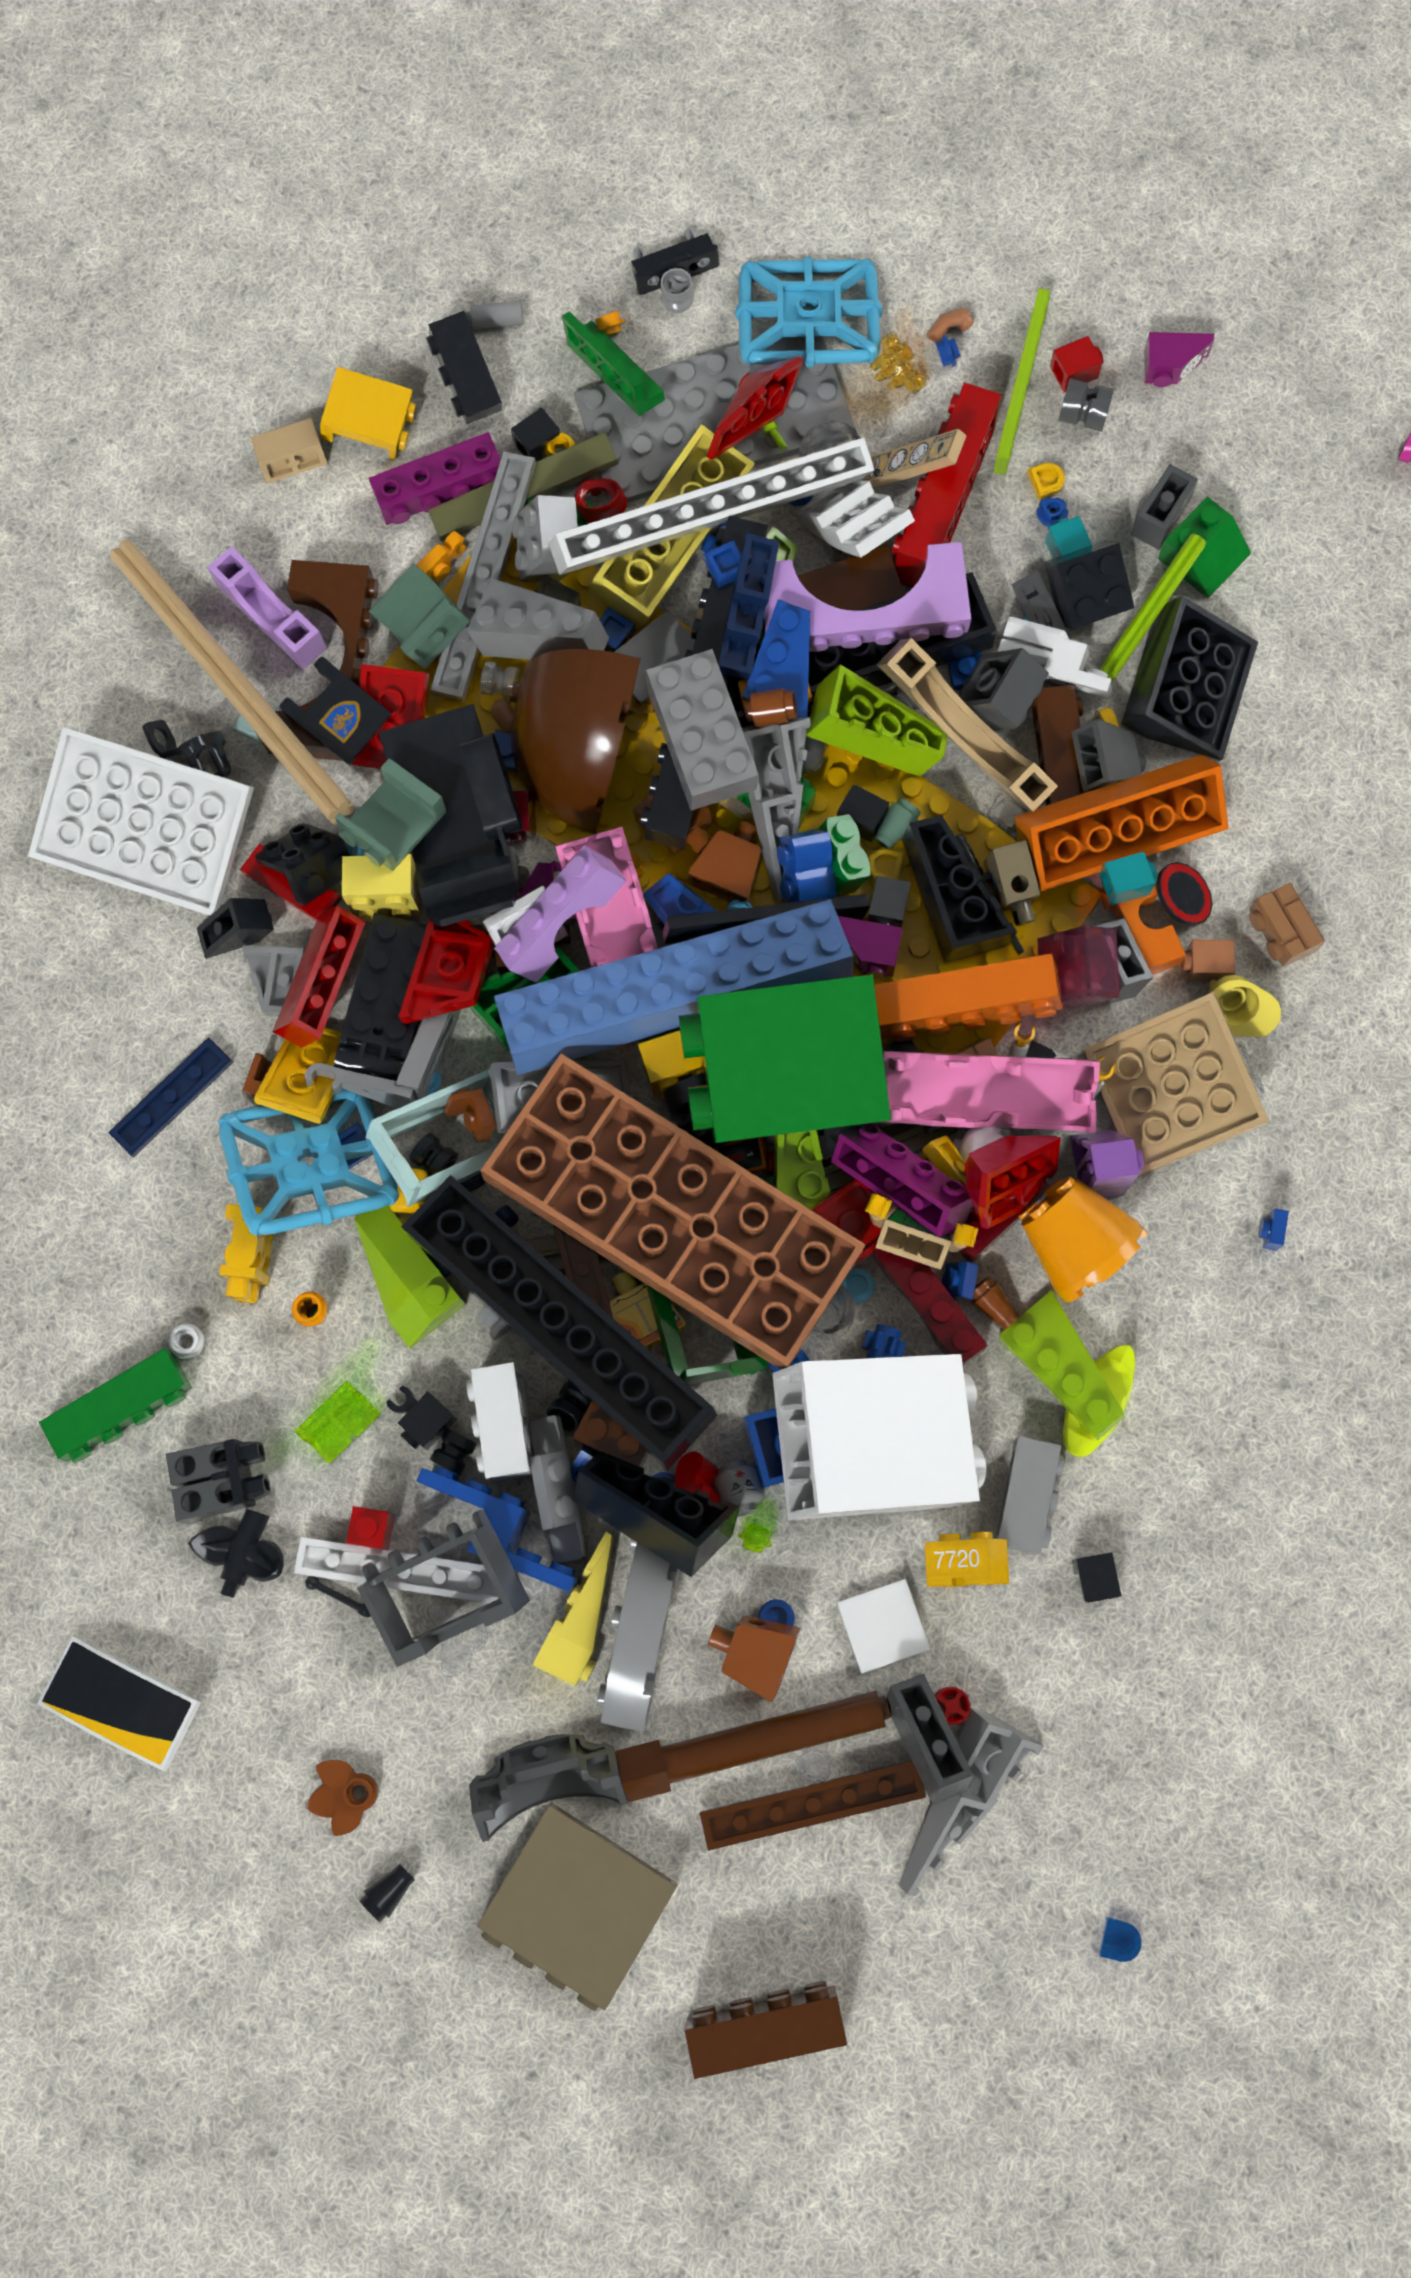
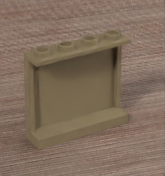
M551 1803L477 1927L483 1931L481 1937L488 1943L498 1948L504 1944L515 1952L513 1958L520 1964L530 1969L536 1965L547 1973L545 1979L562 1990L568 1986L579 1994L577 2000L594 2011L598 2007L605 2011L676 1890L678 1883L557 1805Z

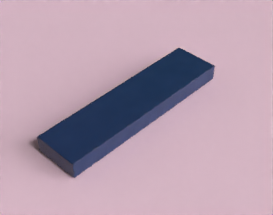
M208 1037L108 1133L134 1158L234 1062Z

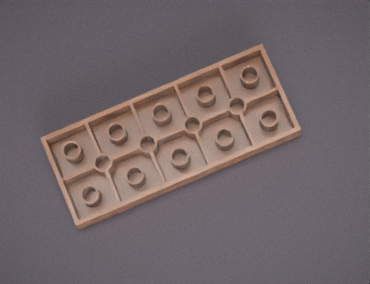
M563 1054L559 1055L480 1170L484 1181L780 1370L792 1364L865 1247V1244Z

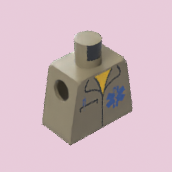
M1023 840L992 849L983 861L986 873L989 872L992 877L989 882L995 898L1002 907V911L1011 909L1016 926L1035 921L1031 903L1038 898L1040 891L1027 841ZM1012 886L1017 887L1020 893L1015 892Z

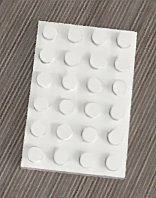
M63 727L28 857L211 916L221 906L254 787Z

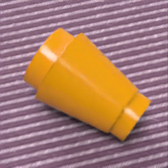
M307 1291L301 1293L292 1304L293 1318L300 1325L307 1327L322 1324L327 1318L325 1299L317 1292ZM314 1308H318L317 1312H315V1315L310 1318L311 1310Z

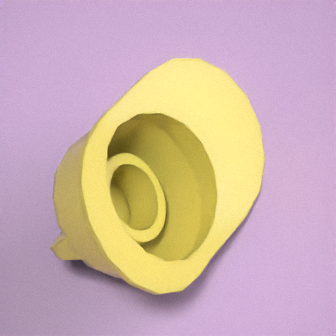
M1227 975L1218 980L1212 979L1210 981L1209 993L1214 992L1233 1035L1237 1037H1264L1277 1027L1281 1020V1008L1278 1000L1270 993L1238 975Z

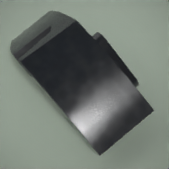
M467 705L378 732L386 759L390 758L442 796L447 811L412 850L417 869L415 874L418 889L429 920L437 926L443 927L513 907L518 892V863L510 834L522 831L523 825L498 741L494 733L483 736L475 705Z

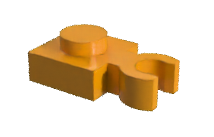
M453 531L446 538L442 546L437 544L417 566L432 578L434 582L443 581L450 572L451 562L460 557L467 549L463 544L464 538L456 531Z

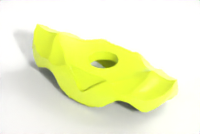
M1130 1345L1115 1346L1104 1352L1094 1361L1123 1412L1130 1399L1134 1381L1135 1354ZM1065 1408L1062 1443L1070 1454L1084 1458L1093 1453L1109 1437L1118 1423L1097 1441Z

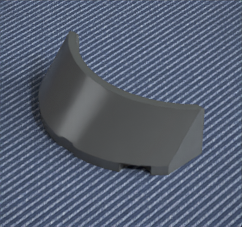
M550 1735L538 1740L524 1742L495 1758L496 1766L485 1775H476L469 1784L472 1816L482 1842L489 1841L501 1827L517 1815L551 1800L588 1796L610 1800L620 1805L628 1804L614 1746L606 1742L599 1745L586 1742L584 1735Z

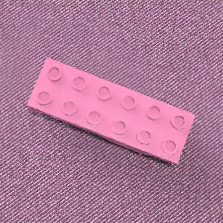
M618 827L555 846L562 870L580 849L586 845L611 859L627 880L604 907H589L575 913L591 968L658 949L623 828Z
M883 1051L891 1120L881 1123L967 1128L997 1127L1068 1130L1096 1133L1097 1111L1094 1092H1096L1099 1082L1100 1061Z

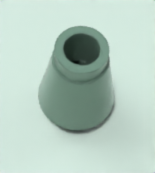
M899 797L896 803H891L874 839L883 847L891 849L893 845L902 839L909 823L918 821V817L921 815L920 810L906 799Z

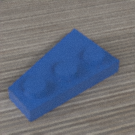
M777 600L755 660L752 674L743 693V700L750 701L751 693L779 688H785V691L793 690L797 702V718L807 717L810 638L809 610Z

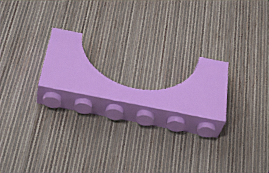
M962 542L928 545L925 557V570L913 589L892 604L865 611L839 609L820 601L810 594L799 581L792 559L776 561L770 597L765 608L763 627L765 636L777 600H781L810 611L809 651L820 652L830 646L842 645L843 648H856L862 645V643L868 642L887 645L895 642L897 639L912 638L914 641H923L930 636L943 635L946 638L959 637L963 633L968 632L971 622Z

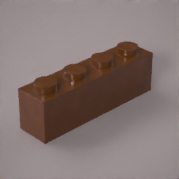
M1075 685L1043 688L1041 693L1033 700L1031 708L1040 768L1058 786L1044 800L1046 806L1083 794L1071 733L1080 728L1079 717L1083 715V703L1081 696L1076 697Z

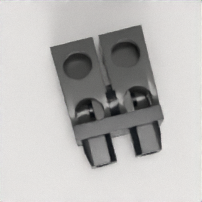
M230 1439L224 1442L166 1453L170 1485L179 1487L171 1490L176 1522L190 1525L203 1521L202 1519L253 1507L256 1506L255 1500L271 1494L270 1481L267 1475L261 1474L251 1477L250 1465L265 1461L264 1445L261 1442H242Z

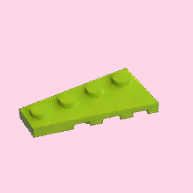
M817 1130L775 1135L774 1187L808 1209L830 1195L828 1179L825 1177L823 1168V1157Z
M1052 1290L998 1335L1003 1344L1097 1441L1125 1417L1121 1406Z

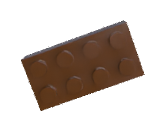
M818 1981L805 1985V1992L790 1995L789 1989H783L768 1993V2000L753 2003L752 1997L731 2001V2008L716 2012L715 2006H705L693 2010V2016L687 2018L685 2035L694 2079L847 2046L835 1985L827 1987L826 1981Z

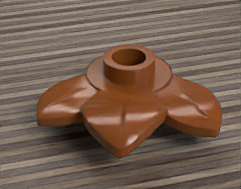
M323 1761L316 1765V1770L324 1785H321L311 1795L305 1807L317 1816L332 1818L331 1828L334 1836L345 1835L359 1826L363 1812L375 1804L378 1798V1785L373 1777L365 1773H356L351 1765L345 1761ZM357 1785H363L366 1788V1796L361 1800L354 1796V1788Z

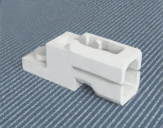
M1012 616L1009 617L1003 636L1007 637V639H1001L997 652L1023 648L1049 672L1045 679L1046 683L1057 686L1075 685V691L1109 700L1113 685L1112 679L1107 678L1108 674L1092 668L1088 669V672L1083 671L1089 655L1087 644L1070 640L1064 630Z

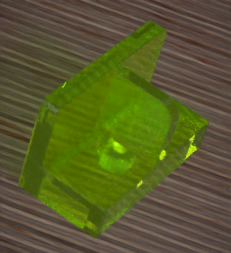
M346 1380L294 1432L304 1442L310 1444L327 1463L331 1464L381 1416V1413L352 1383Z

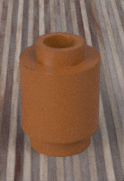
M785 688L755 692L751 693L750 701H745L748 722L754 721L756 728L789 723L790 719L798 717L797 702L793 690L785 691Z

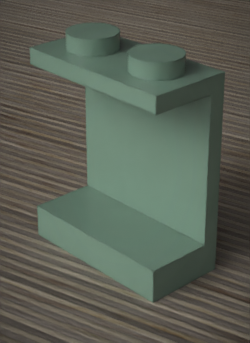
M414 563L369 610L402 644L400 648L404 653L424 669L433 662L470 622L433 579Z
M389 758L381 767L385 779L381 786L349 820L340 813L335 817V820L340 829L339 836L351 847L360 846L365 850L364 854L372 863L379 867L384 864L394 871L447 811L442 796Z

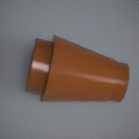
M988 1276L975 1286L971 1304L997 1325H1000L1003 1330L1019 1318L998 1280L994 1282Z

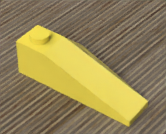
M607 1532L602 1537L582 1574L584 1579L582 1584L577 1585L570 1594L564 1609L566 1612L564 1618L555 1621L532 1664L574 1686H578L580 1680L587 1682L597 1662L592 1660V1657L596 1650L614 1543V1536Z

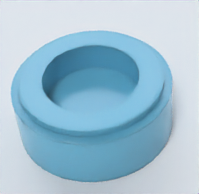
M852 1268L839 1288L840 1293L850 1303H864L873 1295L875 1289L874 1278L863 1268Z

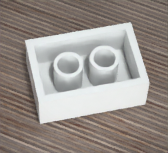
M514 1362L470 1369L472 1379L466 1381L469 1401H474L477 1415L471 1416L474 1437H479L482 1451L476 1452L479 1473H484L485 1478L494 1483L531 1478L532 1472L529 1457L535 1455L529 1429L530 1417L523 1370Z

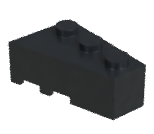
M465 311L428 324L429 336L425 337L432 356L436 355L441 367L438 368L444 386H450L454 395L450 400L456 416H463L466 424L502 411L501 399Z

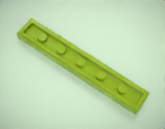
M1038 289L996 456L994 473L1003 475L1007 473L1051 294L1049 293L1050 290Z

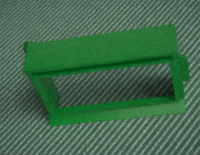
M647 1285L667 1365L688 1385L748 1374L754 1375L756 1372L764 1371L767 1368L768 1362L732 1339L737 1360L689 1369L670 1299Z

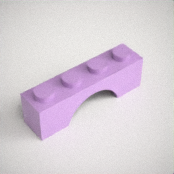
M232 546L207 567L216 586L302 670L327 649L320 631L298 610L293 611L287 607L264 583L253 566Z
M584 845L497 944L495 950L510 971L537 983L559 958L554 949V940L562 924L573 914L583 909L597 906L604 907L627 880L611 859Z

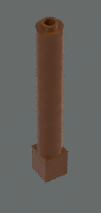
M875 1690L661 1746L659 1740L617 1750L616 1756L622 1785L629 1803L670 1792V1784L885 1728V1719L891 1718L886 1697H878Z

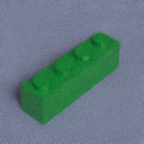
M163 1348L39 1421V1424L57 1458L77 1463L89 1457L93 1453L91 1448L102 1441L104 1444H109L124 1435L122 1430L129 1425L135 1423L136 1426L150 1421L155 1417L153 1411L165 1404L167 1407H172L182 1402L186 1398L185 1392L192 1389V1386L175 1355L170 1350Z

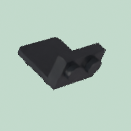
M298 824L292 827L289 833L279 840L267 843L263 850L255 855L258 864L285 874L296 902L305 906L342 881V856H350L344 840L339 835L309 824Z

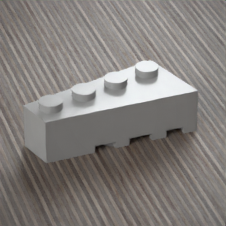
M493 578L490 579L467 629L481 654L489 657L532 660L536 656L556 650L591 649L604 651L609 640V636L595 611Z

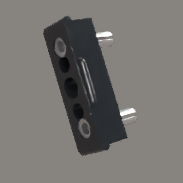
M689 228V231L688 229L684 231L687 241L646 255L641 246H638L639 250L634 248L633 255L635 260H632L631 264L638 294L644 295L660 289L661 277L666 271L673 268L683 269L691 277L717 268L720 265L718 246L716 244L713 245L708 233L697 237L694 229Z

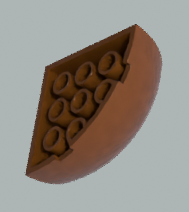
M591 649L556 650L541 654L530 660L523 670L521 682L513 683L509 702L516 704L511 724V748L519 776L527 790L533 795V798L545 810L574 828L596 834L602 814V805L606 799L625 726L624 720L631 702L640 658Z

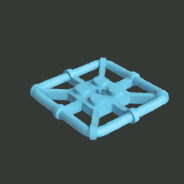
M811 256L804 257V260L747 261L741 266L739 275V304L736 306L735 315L739 321L741 360L746 364L768 365L799 356L804 359L803 364H806V367H814V364L872 363L879 357L881 345L880 317L883 312L882 304L879 302L878 275L875 263L867 258L864 260H812ZM812 273H845L835 281H812ZM772 274H804V281L782 282ZM861 279L865 280L866 300H841L843 292ZM756 281L775 294L777 301L751 302V282ZM806 307H812V310L805 309ZM842 316H864L867 319L868 339L844 324ZM777 317V323L752 341L751 321L753 318ZM814 336H836L853 347L854 350H814ZM782 337H805L806 350L765 351Z
M342 1089L338 1095L334 1096L331 1103L344 1102L327 1124L304 1129L301 1118L289 1114L293 1131L269 1136L243 1123L286 1114L284 1112L258 1105L222 1115L218 1124L219 1136L229 1168L227 1178L229 1183L234 1185L241 1214L249 1228V1233L260 1237L262 1234H276L322 1223L325 1226L332 1224V1220L395 1204L399 1198L397 1182L370 1139L341 1146L337 1134L356 1107H358L367 1134L371 1120L376 1118L369 1098ZM235 1136L267 1150L271 1162L250 1167L244 1166ZM373 1154L383 1185L376 1184L350 1172L346 1160ZM304 1157L315 1158L312 1165H306L305 1161L300 1160ZM275 1177L279 1189L263 1211L257 1214L248 1183ZM347 1186L369 1197L328 1206L323 1191ZM313 1194L317 1206L316 1210L274 1219L288 1199Z

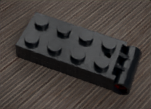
M374 913L339 1039L340 1045L336 1052L334 1067L397 1081L419 1025V1021L408 1024L401 1023L398 1016L427 924Z

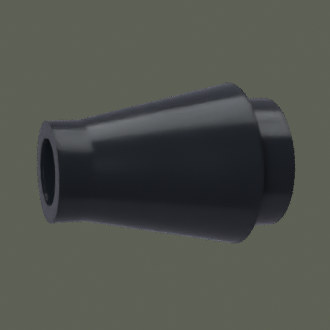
M399 1864L393 1871L363 1891L365 1895L359 1902L380 1923L386 1916L390 1918L415 1879Z

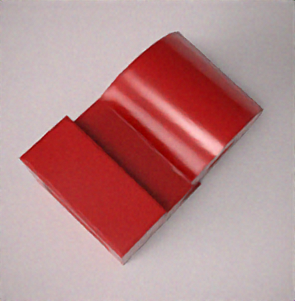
M691 1451L686 1453L677 1464L674 1479L676 1481L675 1486L695 1493L696 1489L711 1494L710 1500L720 1503L718 1493L713 1490L714 1478L719 1473L717 1466L698 1452Z

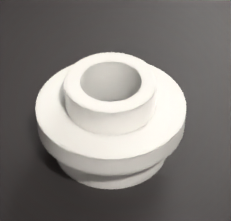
M181 1324L169 1336V1348L179 1358H194L204 1348V1334L200 1328L193 1324ZM187 1335H191L193 1338L192 1345L184 1348L181 1344L182 1339Z

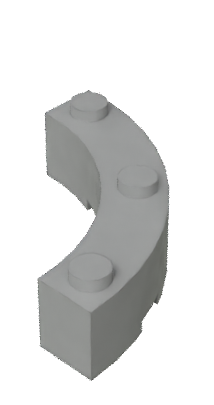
M631 1539L629 1550H633L635 1553L623 1605H616L614 1609L611 1627L617 1628L607 1685H600L596 1706L603 1707L601 1723L644 1732L652 1701L657 1672L656 1664L667 1622L671 1591L675 1585L678 1569Z

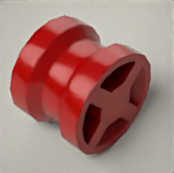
M944 1687L935 1694L949 1725L960 1724L968 1717L971 1710L970 1700L961 1689Z

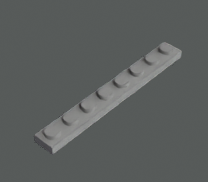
M503 451L456 605L470 622L490 579L502 580L514 540L512 532L513 519L524 507L536 468V461L533 457ZM470 622L442 651L430 689L434 696L465 702L480 652L467 632Z

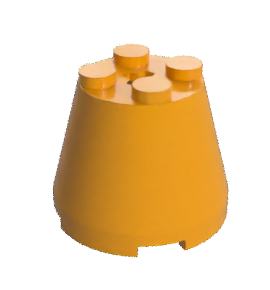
M1071 1176L1063 1181L1057 1179L1043 1191L1046 1197L1037 1205L1034 1202L1029 1204L1018 1215L1022 1220L1021 1225L1051 1285L1066 1303L1081 1298L1084 1294L1081 1289L1085 1286L1090 1288L1099 1281L1103 1283L1139 1250L1141 1246L1136 1242L1139 1236L1144 1238L1148 1235V1232L1135 1218L1079 1179L1072 1178Z

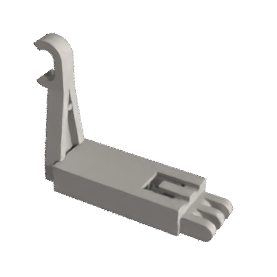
M461 1010L422 1020L397 1081L347 1071L324 1063H315L305 1072L307 1087L314 1085L315 1077L321 1075L335 1080L331 1084L335 1096L342 1089H346L396 1109L427 1096L434 1074L438 1070Z

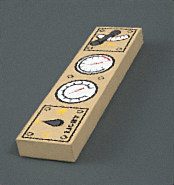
M956 429L871 456L874 471L862 480L869 481L874 489L954 465L957 462L966 435L960 429Z

